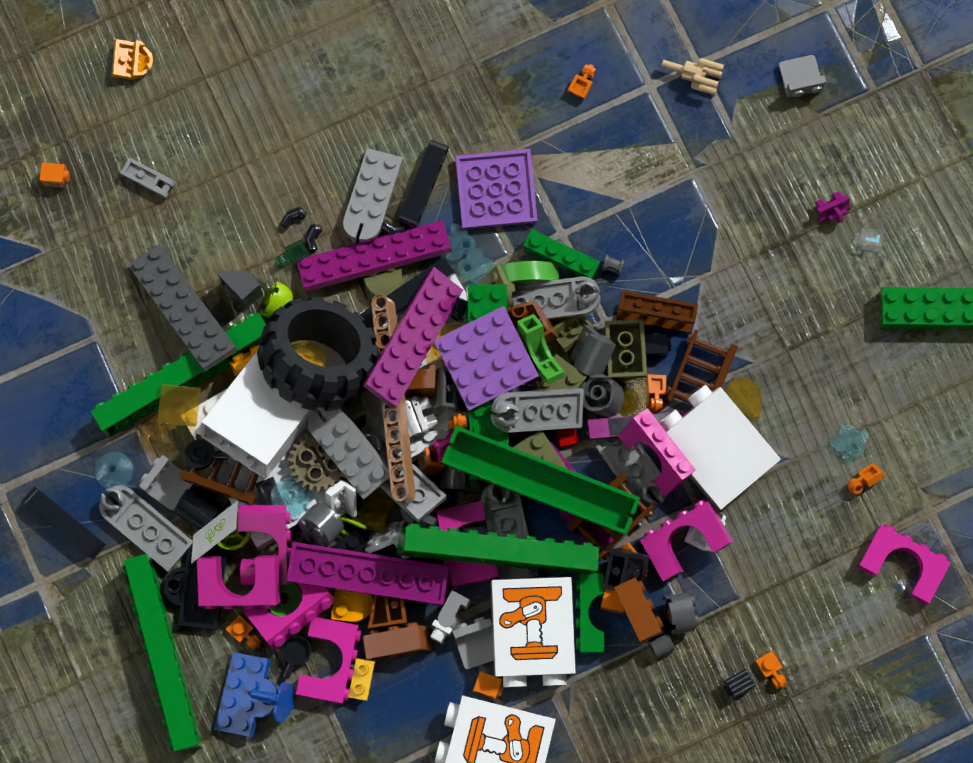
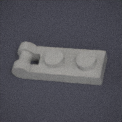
M130 157L120 172L121 176L158 194L164 199H167L170 188H173L176 183L174 180ZM160 181L164 183L162 188L158 187Z

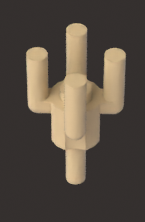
M700 58L697 64L686 61L685 66L663 60L661 67L682 73L681 79L691 81L692 89L715 95L719 82L705 78V76L709 75L721 79L724 65Z

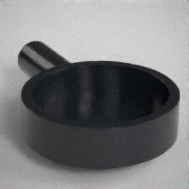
M202 439L190 442L184 454L187 463L192 468L198 470L209 467L214 459L229 460L228 454L225 452H214L212 445Z
M292 636L284 642L282 654L288 663L283 671V678L289 680L294 666L303 665L311 658L312 647L306 638Z

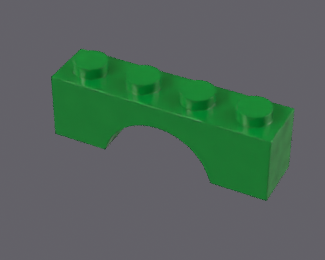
M531 229L523 245V252L539 260L545 259L557 263L570 271L575 277H588L593 280L599 269L600 261Z
M580 573V579L576 578V590H580V598H576V610H580V618H576V629H580V637H576V649H580V654H604V632L596 629L588 616L590 604L604 594V573Z

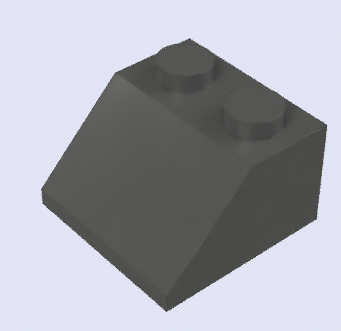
M219 270L217 272L221 283L246 309L263 295L261 290L263 286L255 274L250 275L247 271Z

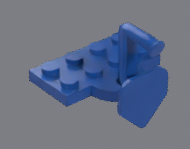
M233 652L214 730L253 738L257 718H266L273 714L274 721L283 723L295 705L292 684L282 682L278 690V687L272 681L267 680L271 663L270 659Z

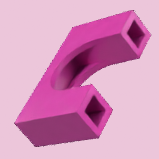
M648 408L636 415L617 435L628 450L643 442L656 452L662 465V471L653 482L664 496L678 488L696 471Z
M704 500L694 505L695 509L690 512L685 510L677 515L678 519L672 522L667 520L660 525L661 528L655 531L652 529L644 534L645 538L640 540L647 554L650 555V559L662 581H668L684 572L672 550L673 536L680 528L684 526L697 528L703 534L713 553L734 543L711 502H704Z
M482 501L437 510V516L434 517L437 520L436 526L440 527V530L447 531V528L461 530L465 527L486 523ZM443 560L444 565L449 566L447 582L448 585L452 584L453 589L499 579L495 565Z
M239 505L237 513L238 531H261L270 534L276 540L279 549L274 555H279L280 585H288L286 580L292 548H288V542H291V530H288V524L291 523V513L287 512V505ZM242 559L240 565L241 585H255V559Z
M887 524L884 526L880 525L857 568L875 577L889 553L893 551L910 553L917 560L920 573L909 597L925 606L928 605L951 562L947 561L948 558L943 554H935L929 551L930 548L928 546L914 543L910 536L896 533L893 527Z
M266 555L255 558V585L251 592L246 595L234 594L225 587L222 580L221 556H202L197 559L199 606H205V609H216L217 606H224V609H235L236 606H243L244 609H253L255 605H263L264 609L275 608L274 605L280 603L279 555Z
M297 584L302 590V601L299 607L287 616H274L267 609H264L263 605H255V608L245 609L243 612L272 649L275 650L336 601L327 588Z
M318 617L311 621L308 637L336 644L342 651L343 662L340 670L330 678L320 679L300 675L296 690L297 696L344 705L345 700L348 701L350 689H347L348 681H352L354 671L351 669L352 661H356L358 654L355 646L356 642H360L362 634L358 625Z

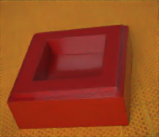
M576 428L556 429L560 448L579 444Z

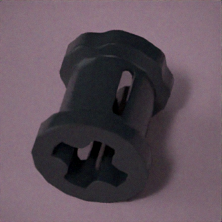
M457 297V302L449 317L455 321L463 322V317L467 311L466 300Z

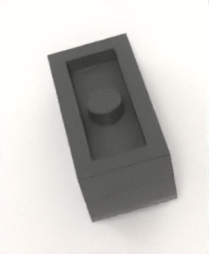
M663 627L661 628L663 635L648 642L656 660L675 650L669 635Z

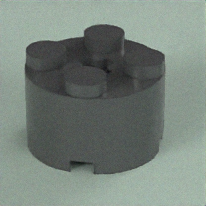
M595 374L589 377L590 379L581 386V389H584V407L599 417L617 415L624 401L623 388L604 374Z
M322 503L314 504L297 522L302 531L301 536L305 541H312L317 546L328 547L344 529V525L339 517L336 519L332 515L334 511Z
M686 592L662 597V601H665V605L662 606L665 628L669 627L671 630L668 632L669 635L693 632L695 627L699 626L698 615L694 613V607L696 606L694 595H689Z

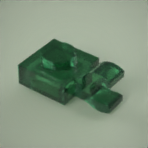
M299 240L285 247L286 253L276 257L275 262L278 268L284 267L290 261L294 266L304 258L310 257L302 240Z

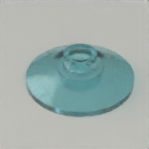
M120 452L104 454L99 458L95 466V477L98 483L106 489L117 485L126 486L133 476L131 460ZM115 466L116 471L111 473L110 468Z
M285 478L278 481L272 488L270 495L272 505H287V512H290L291 516H297L307 508L310 498L307 487L305 489L302 488V482L300 484L296 483L297 479ZM288 493H293L294 498H289Z

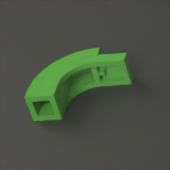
M521 261L500 265L504 270L507 280L514 282V285L559 280L558 264Z
M532 314L517 321L518 335L539 375L538 377H542L547 384L565 377L563 369L552 357L546 345L544 326L538 318Z

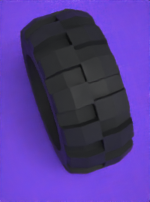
M309 297L307 301L298 298L289 301L283 307L281 306L275 310L267 319L258 342L259 348L257 350L260 370L263 371V377L270 388H277L279 396L287 402H298L302 404L301 408L313 411L317 407H323L325 411L338 410L343 404L348 406L362 397L363 393L368 390L362 385L379 358V350L375 343L377 340L372 328H366V321L358 312H350L346 309L347 305L335 300L333 303L326 302L324 297ZM304 340L322 343L336 351L346 365L324 367L313 364L302 358L290 343Z

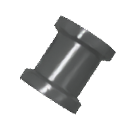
M606 255L602 271L605 272L607 270L620 276L624 260H616Z

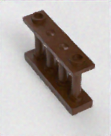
M622 290L616 320L643 319L646 326L691 334L696 320L698 304Z
M696 329L693 335L689 333L685 343L689 346L673 387L668 386L665 394L668 397L666 403L670 404L673 397L691 404L688 401L689 395L676 390L679 380L699 388L706 384L711 392L716 388H722L738 346L731 344L729 349H723L697 339L698 330ZM693 345L722 356L721 358L724 359L722 366H715L690 356ZM689 363L714 373V376H717L716 382H711L710 384L682 373L685 364Z
M196 434V439L205 440L201 437V435ZM215 459L210 474L206 478L199 476L198 469L192 467L188 471H181L179 477L184 482L248 505H255L257 502L253 489L259 475L252 471L245 489L242 491L235 489V482L242 467V464L237 460L234 463L228 481L224 485L218 483L216 479L223 460Z
M623 472L609 484V486L635 495L627 487L625 482L628 477ZM639 500L637 509L641 514L634 521H631L627 534L644 518L648 520L655 513L653 511L655 508L654 503L647 508ZM575 517L566 526V529L571 534L574 531L580 532L589 543H593V547H599L598 562L601 559L607 560L611 549L626 536L603 528L614 539L605 548L585 527V520Z

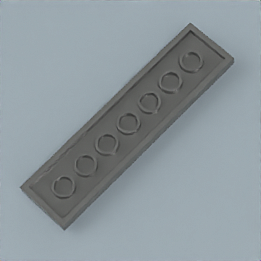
M160 244L128 264L131 271L205 372L237 351L233 342Z

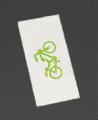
M238 500L193 535L191 564L236 529Z

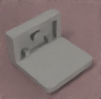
M814 55L779 63L787 98L799 97L811 92L817 93L824 89L826 84L825 75L820 76Z
M162 455L161 458L158 457L153 462L151 471L143 475L139 487L169 510L174 511L179 499L186 489H190L192 484L182 481L179 477L182 470Z
M396 521L385 529L374 530L370 534L365 549L366 553L370 554L391 544H394L397 548L398 532L407 526L405 521L399 523ZM401 556V557H402V559H406V558H408V557H410V556Z
M481 617L475 619L474 624L467 626L466 623L455 626L456 630L453 631V635L465 669H471L494 661L493 633L490 618Z

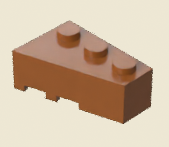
M430 365V369H418L405 392V398H412V395H419L420 398H432V396H435L436 365Z
M635 577L614 587L642 645L663 635L661 628L664 626L660 617H655L652 612L655 607L651 599H646L643 593L646 589L642 580L637 581Z
M374 595L368 624L369 631L408 624L404 600Z
M418 623L406 624V628L399 629V626L389 627L386 632L373 630L369 631L370 635L363 636L366 659L368 660L398 657V655L408 653L411 655L424 650L429 652L435 651L433 639L430 637L432 635V628L419 626Z

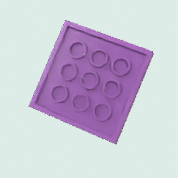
M530 149L455 156L462 230L538 222Z
M504 306L434 340L468 411L539 376Z

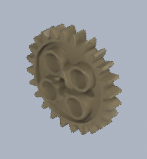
M305 433V440L298 438L300 445L293 444L296 451H290L289 453L294 458H290L288 461L294 465H291L289 470L295 471L292 473V478L298 477L296 483L300 484L303 482V489L310 486L309 490L312 493L314 488H317L318 494H320L321 488H324L325 492H327L328 487H333L341 481V478L347 480L339 468L334 470L328 468L329 463L333 462V460L327 453L319 451L321 445L313 435L309 437ZM312 447H315L320 459L323 460L324 466L329 473L328 477L325 476L320 464L317 463L316 456L311 449ZM304 454L312 455V459L308 462H304L302 457ZM313 471H320L321 476L319 478L313 479L311 477Z

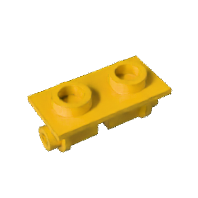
M356 658L349 698L367 701L375 661Z

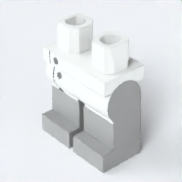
M413 397L405 400L410 440L429 433L430 428L438 425L434 414L426 417L423 416L422 411L432 408L428 397L420 399ZM379 408L383 418V409ZM398 414L394 415L393 421L397 419ZM400 433L396 434L395 440L399 438Z
M453 590L451 591L439 613L438 621L434 620L432 624L435 629L430 636L431 639L442 644L447 635L452 636V629L456 625V618L462 608L468 609L470 605L469 599Z

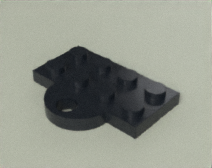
M188 548L186 567L176 568L167 575L164 581V593L170 602L180 606L178 626L218 630L221 606H217L216 609H205V606H199L197 560L191 564L192 548ZM208 550L202 556H221L222 580L224 583L228 552ZM171 581L179 582V588L176 591L169 589Z

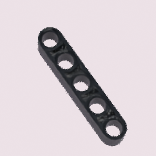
M430 140L401 211L398 223L412 228L418 227L447 156L448 145Z
M35 486L23 498L22 502L93 560L106 546L104 542Z

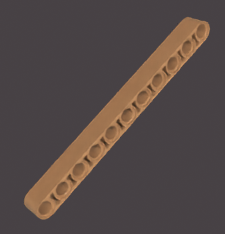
M378 294L372 299L374 333L377 340L375 343L378 346L379 356L385 348L386 340L390 339L397 327L395 303L383 294ZM386 301L385 306L381 308L382 303ZM388 320L387 325L383 327L384 321ZM404 394L396 408L393 409L382 401L391 494L394 500L403 504H410L415 499V485ZM398 414L397 419L393 421L394 415ZM400 433L399 438L395 440L396 434ZM402 452L401 458L397 460L398 453ZM404 471L403 477L399 479L400 472ZM406 490V495L401 498V493Z

